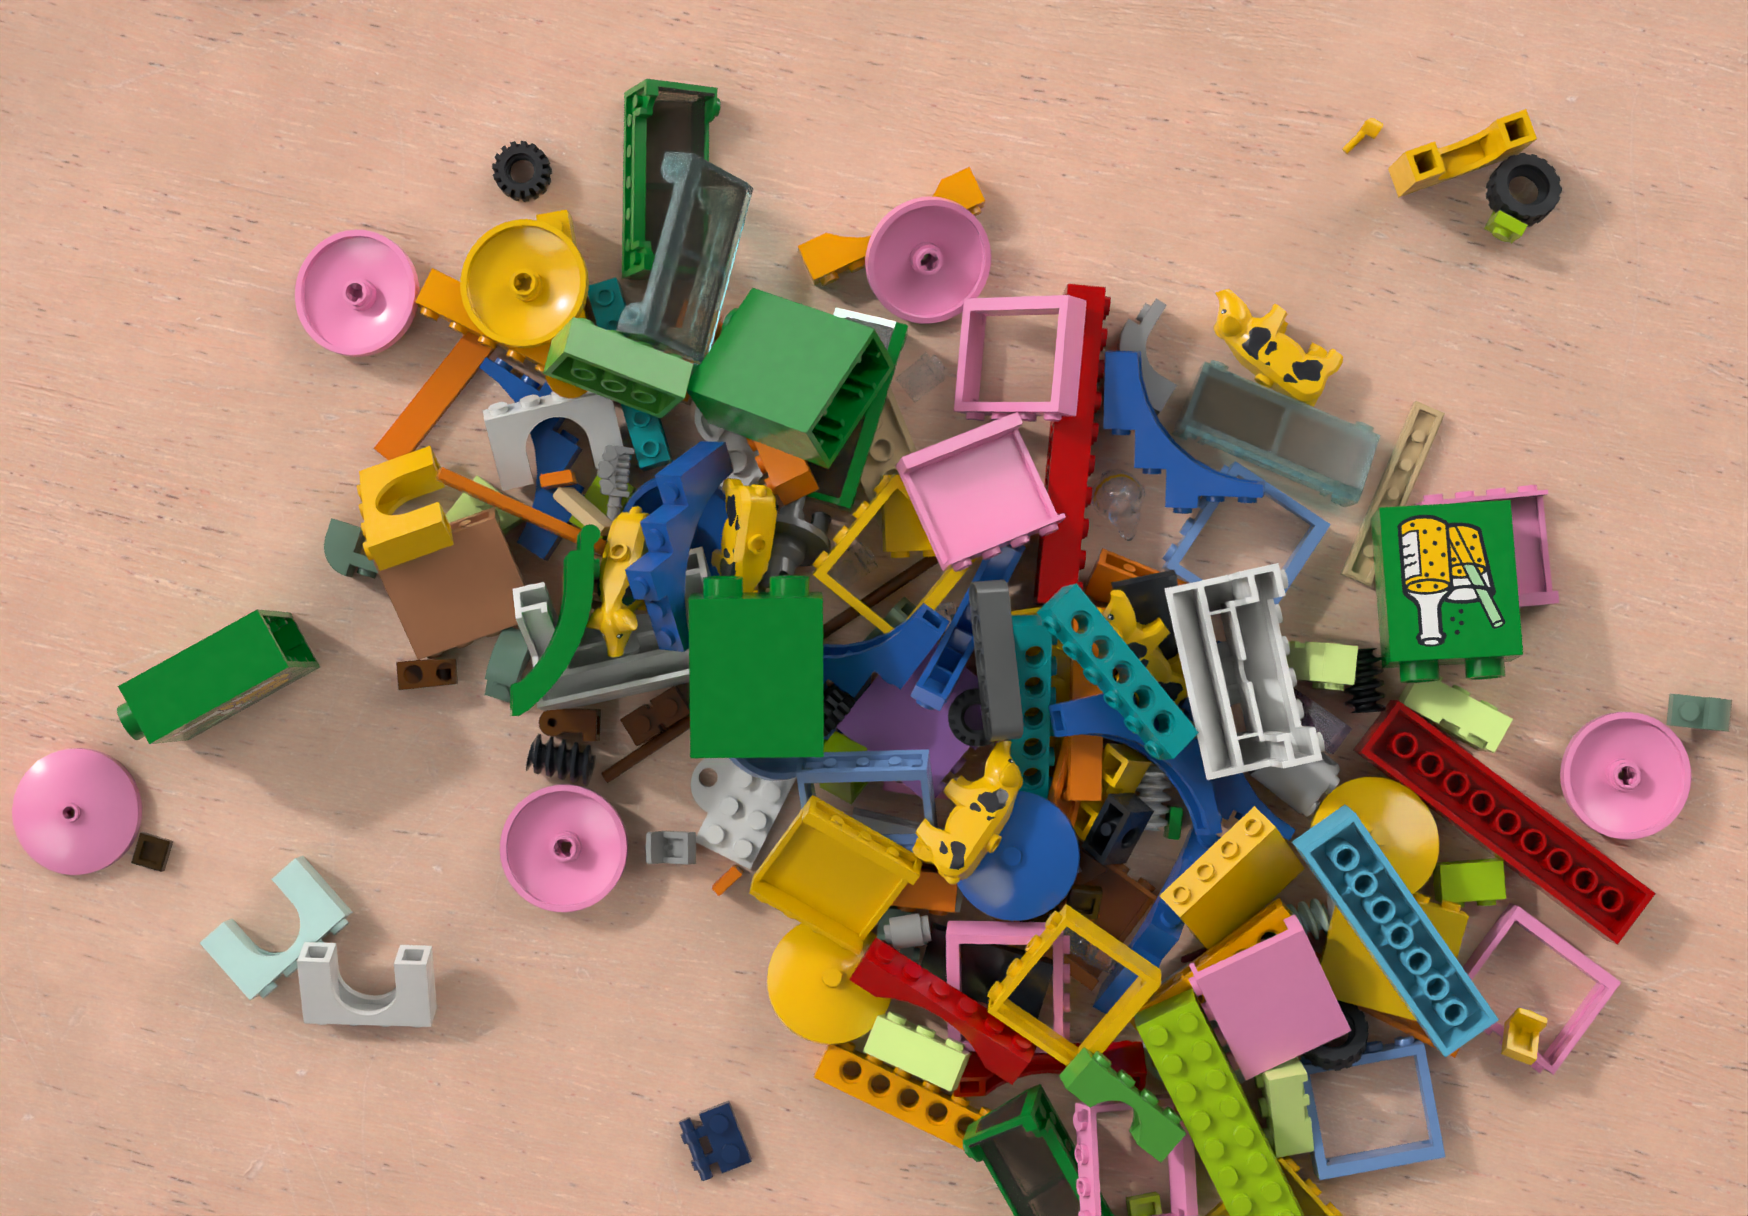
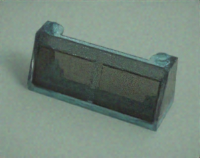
M665 151L661 165V175L667 182L675 184L643 303H631L624 308L616 331L621 332L628 339L636 342H647L654 349L664 353L680 355L683 360L700 365L713 344L754 188L744 180L694 153Z
M1211 360L1210 363L1204 362L1200 366L1172 435L1187 440V438L1196 440L1199 437L1197 443L1201 445H1210L1314 489L1324 497L1332 494L1330 502L1342 507L1358 503L1381 436L1373 432L1374 428L1359 421L1352 424L1227 371L1229 367L1219 361Z

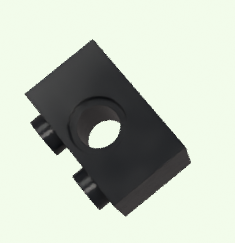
M1134 793L1109 794L1082 847L1102 865L1127 863L1154 810Z

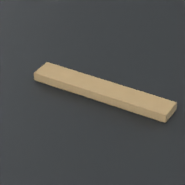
M1418 401L1413 403L1341 571V575L1366 586H1372L1375 579L1371 518L1378 508L1406 506L1445 413Z

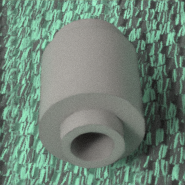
M919 913L891 917L889 918L890 924L884 925L886 944H893L895 950L922 946L924 942L931 941L927 915L919 916Z

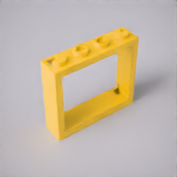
M895 474L890 479L886 475L873 489L877 495L870 503L865 500L853 513V516L857 518L849 528L844 525L832 539L836 545L829 553L823 550L812 564L816 568L812 573L813 576L884 634L894 628L827 573L896 489L910 499L903 481ZM970 566L958 572H954L953 568L946 570L907 619L923 603L935 610Z
M1066 904L1060 912L1054 911L1050 915L1043 933L1040 936L1036 934L1031 938L1025 949L1027 952L1021 959L1016 958L1007 969L1005 979L1001 983L999 981L995 982L989 990L987 997H989L988 1013L1065 1066H1068L1084 1047L1093 1054L1096 1051L1103 1053L1160 987L1161 969ZM1066 927L1138 975L1137 979L1079 1047L1007 999Z

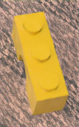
M1107 743L1102 752L1101 801H1081L1074 830L1081 839L1085 840L1109 794L1135 792L1151 764V761L1140 752L1125 744Z

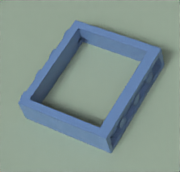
M1236 461L1229 467L1224 464L1220 470L1222 473L1239 477L1240 479L1264 481L1265 495L1310 525L1282 568L1285 570L1288 579V588L1284 589L1286 593L1331 524ZM1202 496L1200 499V506L1198 508L1201 510L1195 519L1189 517L1179 531L1183 537L1177 546L1172 543L1162 558L1166 561L1162 569L1165 571L1175 570L1177 579L1187 583L1202 581V579L1179 565V563L1220 503L1205 501L1206 496ZM1283 596L1273 598L1274 604H1279Z
M929 749L824 752V757H799L796 777L801 809L812 795L816 796L814 783L920 780L925 818L932 826L938 828ZM882 834L913 852L912 849L918 838L916 834Z
M1413 1036L1394 1038L1395 1043L1384 1045L1382 1041L1367 1042L1364 1054L1362 1053L1361 1059L1353 1063L1352 1067L1414 1055L1429 1139L1331 1158H1325L1310 1074L1327 1070H1323L1319 1066L1315 1067L1308 1059L1306 1060L1301 1056L1300 1062L1308 1076V1081L1303 1082L1305 1094H1308L1310 1099V1105H1307L1308 1116L1312 1121L1314 1151L1310 1152L1314 1174L1319 1180L1445 1157L1423 1042L1414 1039Z

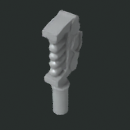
M607 445L605 452L602 454L603 461H600L598 464L597 475L601 478L599 481L600 492L603 495H609L607 517L611 521L620 515L622 497H629L630 492L627 491L628 485L626 483L629 482L627 476L630 474L628 469L631 466L629 461L632 456L630 454H634L635 451L633 448Z

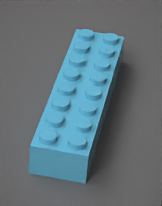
M1343 805L1292 841L1297 851L1428 1038L1444 1057L1453 1053L1499 1020L1353 810L1347 805Z

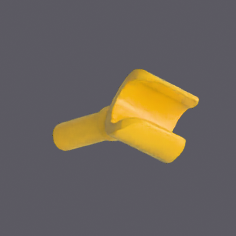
M1375 118L1367 119L1360 128V131L1356 133L1357 135L1342 150L1348 154L1363 140L1365 135L1375 139L1381 131L1383 123Z

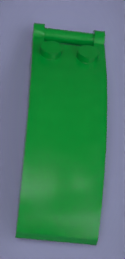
M593 524L582 528L577 535L576 550L570 551L564 558L563 597L555 631L545 652L533 669L520 682L511 684L510 716H520L528 711L553 687L571 662L581 642L591 610L594 580L600 577V559L594 558V544L599 540L601 533L599 528Z

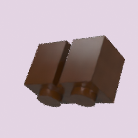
M673 686L650 700L653 707L650 708L648 704H644L620 719L636 746L645 743L664 731L660 724L663 723L668 728L690 715V706L678 686Z

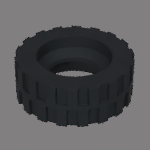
M1526 153L1511 155L1507 160H1503L1489 177L1490 180L1486 184L1488 205L1495 213L1500 210L1527 224V227L1533 226L1535 223H1540L1561 198L1559 195L1562 192L1560 177L1557 176L1555 168L1550 166L1544 158L1541 159L1535 154L1528 155ZM1523 176L1531 180L1538 189L1537 199L1530 204H1522L1514 199L1509 192V184L1513 178Z
M1337 1000L1351 1029L1348 1032V1039L1343 1045L1328 1047L1323 1044L1303 1053L1302 1056L1306 1060L1308 1059L1315 1067L1319 1066L1327 1071L1329 1069L1341 1071L1342 1068H1350L1353 1063L1358 1062L1361 1059L1362 1053L1364 1054L1366 1050L1369 1026L1363 1011H1360L1357 1005Z

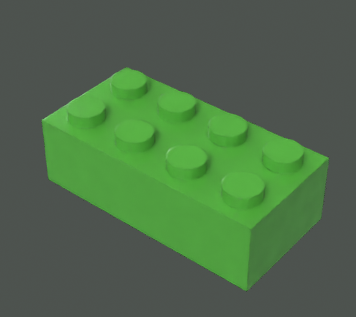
M573 317L552 339L543 374L655 417L663 418L685 398L693 364L683 360L680 355L664 353L654 349L647 342H636L628 339L619 331L605 330L595 326L588 319Z

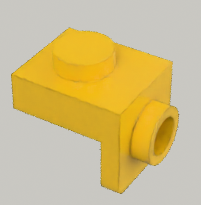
M1517 1008L1505 1021L1501 1054L1532 1065L1537 1060L1539 1034L1547 1026L1548 1019L1531 1010Z

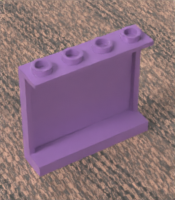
M937 643L901 690L895 685L888 684L878 675L854 704L851 711L844 716L845 718L836 727L851 740L865 746L868 751L929 749L935 798L946 786L942 780L949 771L955 775L967 761L962 756L968 748L977 749V747L962 743L954 736L949 727L948 712L951 703L959 694L968 689L979 688L978 677L965 667L950 698L944 704L941 711L925 709L917 704L916 699L910 697L916 683L936 651ZM972 705L965 712V723L972 730L983 729L981 705ZM920 780L901 781L922 798Z

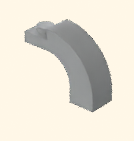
M1155 299L1151 306L1145 303L1136 318V320L1141 322L1139 325L1130 319L1127 320L1119 336L1117 351H1141L1143 379L1149 400L1158 415L1177 385L1158 374L1150 365L1146 355L1148 335L1167 306L1160 300Z

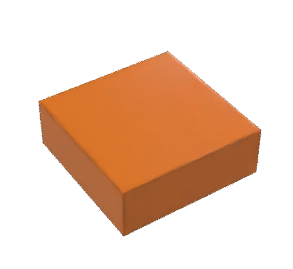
M571 470L541 474L539 476L541 487L545 490L577 484L575 473Z
M734 864L712 885V890L718 896L722 895L743 875L744 871L737 864Z

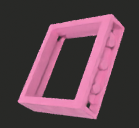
M1070 295L965 298L963 303L954 412L966 414V420L984 421L985 416H991V420H998L1016 412L1019 413L1022 421L1035 422L1037 416H1044V420L1059 422L1062 416H1076L1087 301ZM1059 314L1051 402H979L986 316Z
M1509 903L1463 966L1471 980L1515 922L1596 982L1542 1056L1540 1053H1537V1060L1532 1065H1529L1539 1073L1545 1069L1554 1075L1621 982L1522 908ZM1496 1022L1483 1032L1487 1035H1490L1492 1031L1502 1038L1499 1042L1502 1045L1504 1027Z
M948 921L946 930L947 983L962 992L961 944L1027 945L1034 935L1040 936L1046 929V922ZM1063 930L1052 944L1053 1030L1070 1041V1022H1064V1012H1070V993H1064V983H1070V964H1064V954H1070V936L1064 935ZM948 1023V1038L963 1043L965 1045L964 1050L975 1051L969 1041ZM1037 1046V1048H1036V1050H1035L1034 1053H1047V1052H1045L1044 1050H1042L1041 1048H1039V1047Z
M1170 1094L1155 1095L1159 1100L1157 1103L1159 1106H1165V1108L1169 1106L1179 1115ZM1104 1101L1091 1108L1083 1102L1075 1103L1073 1124L1077 1135L1075 1159L1078 1163L1079 1176L1076 1182L1077 1193L1080 1196V1212L1078 1216H1101L1096 1113L1133 1109L1124 1102ZM1183 1121L1180 1124L1185 1130L1186 1135L1168 1154L1171 1213L1150 1216H1198L1195 1148Z

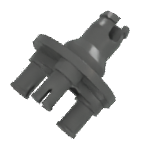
M807 495L781 507L779 514H777L769 565L766 575L758 584L759 592H765L766 588H770L769 577L794 575L795 569L798 566H812L823 550L827 553L830 552L831 543L827 533L832 518L824 512H815V514H812L811 524L804 521L803 508Z

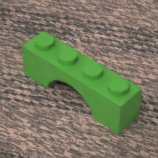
M1084 1047L1059 1075L1065 1088L1090 1108L1098 1103L1112 1100L1121 1101L1133 1108V1121L1129 1130L1137 1145L1161 1163L1186 1135L1185 1130L1180 1124L1182 1121L1181 1117L1169 1106L1165 1110L1157 1104L1159 1100L1148 1089L1144 1088L1140 1091L1134 1086L1136 1082L1125 1071L1121 1069L1117 1073L1110 1067L1112 1063L1101 1052L1096 1051L1093 1054Z

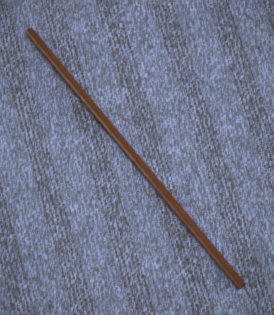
M937 557L922 558L860 601L869 608H872L939 563ZM850 606L823 624V640L861 614ZM690 715L670 726L603 771L601 775L607 783L611 782L689 730Z

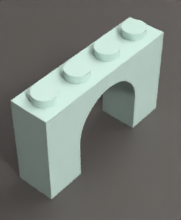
M304 856L295 858L271 879L293 903L300 918L299 935L287 951L269 952L259 948L233 919L221 923L200 942L203 948L249 1000L259 995L262 999L265 998L277 987L275 981L282 974L287 978L298 969L297 960L304 942L324 943L322 939L330 932L336 935L349 923L346 918L352 913L351 909Z

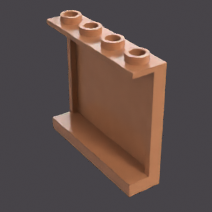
M495 507L450 522L454 542L452 546L382 571L379 570L376 562L373 560L418 660L425 657L428 659L436 658L443 654L445 650L453 647L463 648L472 644L478 638L484 636L494 637L506 628L515 625L519 627L515 617L513 589L526 585L501 529L500 517Z

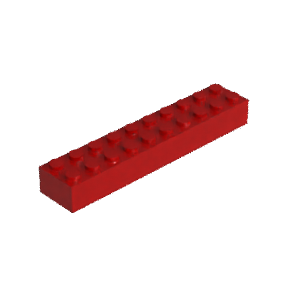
M1067 284L1063 295H1070L1087 301L1076 416H1062L1059 422L1050 421L1044 487L1057 515L1064 513L1066 518L1058 524L1059 529L1044 537H1041L1039 534L1033 596L1034 605H1045L1065 586L1077 583L1083 591V582H1078L1079 570L1081 571L1085 568L1086 550H1081L1082 539L1088 537L1089 518H1084L1085 508L1091 505L1092 487L1087 486L1088 477L1094 474L1095 455H1090L1091 445L1097 442L1099 424L1093 423L1094 414H1097V411L1100 410L1102 392L1096 391L1097 383H1100V379H1103L1105 360H1100L1099 357L1100 352H1103V347H1106L1108 328H1102L1103 320L1105 321L1106 316H1109L1111 297L1105 296L1106 287Z
M1390 700L1388 702L1386 710L1379 714L1353 749L1354 752L1390 779L1413 791L1426 806L1494 857L1503 860V863L1606 941L1618 945L1656 894L1399 700Z

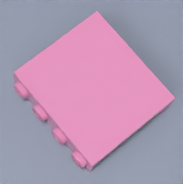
M1018 412L906 455L896 464L899 475L942 571L951 568L954 569V572L961 571L972 565L971 560L982 556L983 560L993 558L1002 553L1000 548L1009 544L1014 549L1030 541L1029 536L1036 533H1040L1041 537L1057 531L1059 529L1058 524L1066 518L1064 513L1057 515L1018 430L1023 424Z
M1526 485L1517 487L1518 492L1506 493L1505 488L1488 489L1485 496H1474V491L1456 492L1454 499H1443V494H1432L1423 496L1424 501L1415 503V505L1511 500L1519 607L1559 603L1558 591H1552L1543 495H1547L1548 490H1537V485Z
M1295 914L1284 919L1288 930L1199 972L1194 963L1189 964L1194 974L1193 977L1189 978V981L1197 997L1202 994L1204 995L1206 1002L1201 1004L1209 1022L1216 1019L1219 1026L1214 1028V1032L1221 1046L1228 1044L1231 1051L1226 1053V1056L1233 1070L1240 1069L1245 1080L1351 1031L1311 943Z

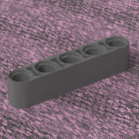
M1004 579L971 582L969 586V602L984 735L988 742L1020 739L1023 735V717L1008 585Z

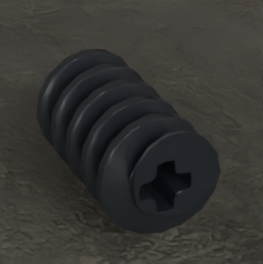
M1378 648L1358 649L1354 685L1344 689V693L1353 695V699L1345 702V706L1354 708V711L1351 713L1382 712L1386 710V706L1376 703V701L1385 698V693L1375 689L1384 685L1383 680L1375 678V675L1384 672L1383 668L1374 665L1375 662L1382 660L1381 655L1373 653V650Z
M538 733L529 750L526 771L533 764L535 774H540L545 767L546 776L552 777L557 770L560 780H564L570 773L572 783H576L582 775L583 784L588 786L593 774L596 755H592L591 745H587L583 753L579 752L578 742H575L570 750L567 749L565 739L556 747L554 737L550 736L546 744H543L542 734Z

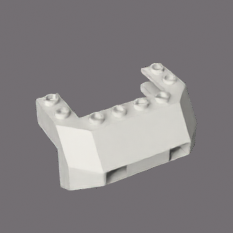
M702 547L690 549L687 562L685 607L688 630L689 597L691 593H703V577L711 576ZM544 582L513 589L516 621L532 656L533 667L545 652L558 622V615ZM649 614L636 615L637 630L632 631L624 654L619 657L607 656V645L600 630L586 627L571 662L553 687L537 702V708L547 711L582 707L689 683V649L685 652L660 650Z
M1279 563L1165 588L1195 728L1199 732L1197 738L1207 780L1270 766L1284 769L1322 760L1321 752L1325 751L1322 734L1320 732L1316 733L1315 727L1302 726L1300 721L1301 718H1304V710L1300 699L1296 700L1293 687L1297 686L1295 671L1292 667L1289 668L1286 655L1290 654L1287 637L1281 636L1279 623L1283 622L1281 608L1279 604H1274L1273 598L1286 596L1284 589L1288 588L1286 572L1284 569L1280 570ZM1220 613L1226 641L1217 644L1210 615ZM1238 703L1241 704L1246 731L1236 733L1230 706Z

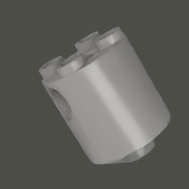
M1321 752L1322 760L1284 769L1270 766L1248 771L1252 777L1299 814L1303 813L1307 817L1317 808L1319 804L1317 800L1324 792L1327 794L1331 793L1340 781L1337 777L1340 771L1338 763L1324 752Z

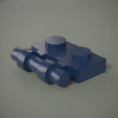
M730 1101L701 1111L699 1116L702 1125L695 1128L690 1117L679 1121L683 1132L680 1136L683 1143L688 1145L693 1158L691 1160L694 1171H698L701 1181H706L713 1177L709 1165L718 1162L722 1173L752 1162L750 1152ZM707 1135L713 1151L704 1154L699 1138Z

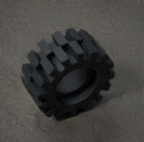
M515 141L510 142V147L503 146L501 148L503 152L500 155L497 153L494 157L496 159V163L492 164L494 180L502 192L515 201L522 199L524 202H529V198L536 200L539 198L538 194L541 192L544 194L547 191L546 185L551 183L550 174H552V168L550 167V162L544 152L535 144L531 143L530 145L526 141H521V144H517ZM520 160H527L534 167L533 177L525 183H518L511 177L513 164Z
M835 684L826 688L823 693L825 737L832 729L834 730L839 722H842L845 718L844 716L851 711L855 700L847 692L841 691Z
M979 688L968 689L959 694L951 703L948 712L949 727L954 736L966 745L980 747L991 744L992 742L986 740L983 729L972 730L965 723L964 715L966 710L972 705H981Z

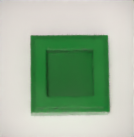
M1167 805L1170 810L1169 813H1166L1165 820L1168 821V825L1164 826L1163 837L1179 840L1184 810L1178 806Z

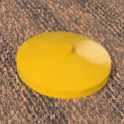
M518 219L493 227L476 241L467 254L462 267L460 290L468 316L485 335L510 347L534 348L551 343L552 339L573 317H580L588 296L589 278L586 263L580 250L566 234L542 221Z
M1362 777L1350 780L1336 787L1317 807L1310 829L1343 805H1347L1359 817L1411 894L1418 891L1432 875L1439 854L1437 826L1426 804L1409 788L1386 778Z
M803 923L791 929L775 948L767 971L769 1000L780 1021L800 1038L822 1045L848 1043L868 1033L873 1028L877 1016L885 1014L892 998L875 997L849 979L877 936L871 931L863 941L861 954L857 955L850 950L841 948L836 942L824 935L813 932L810 927Z

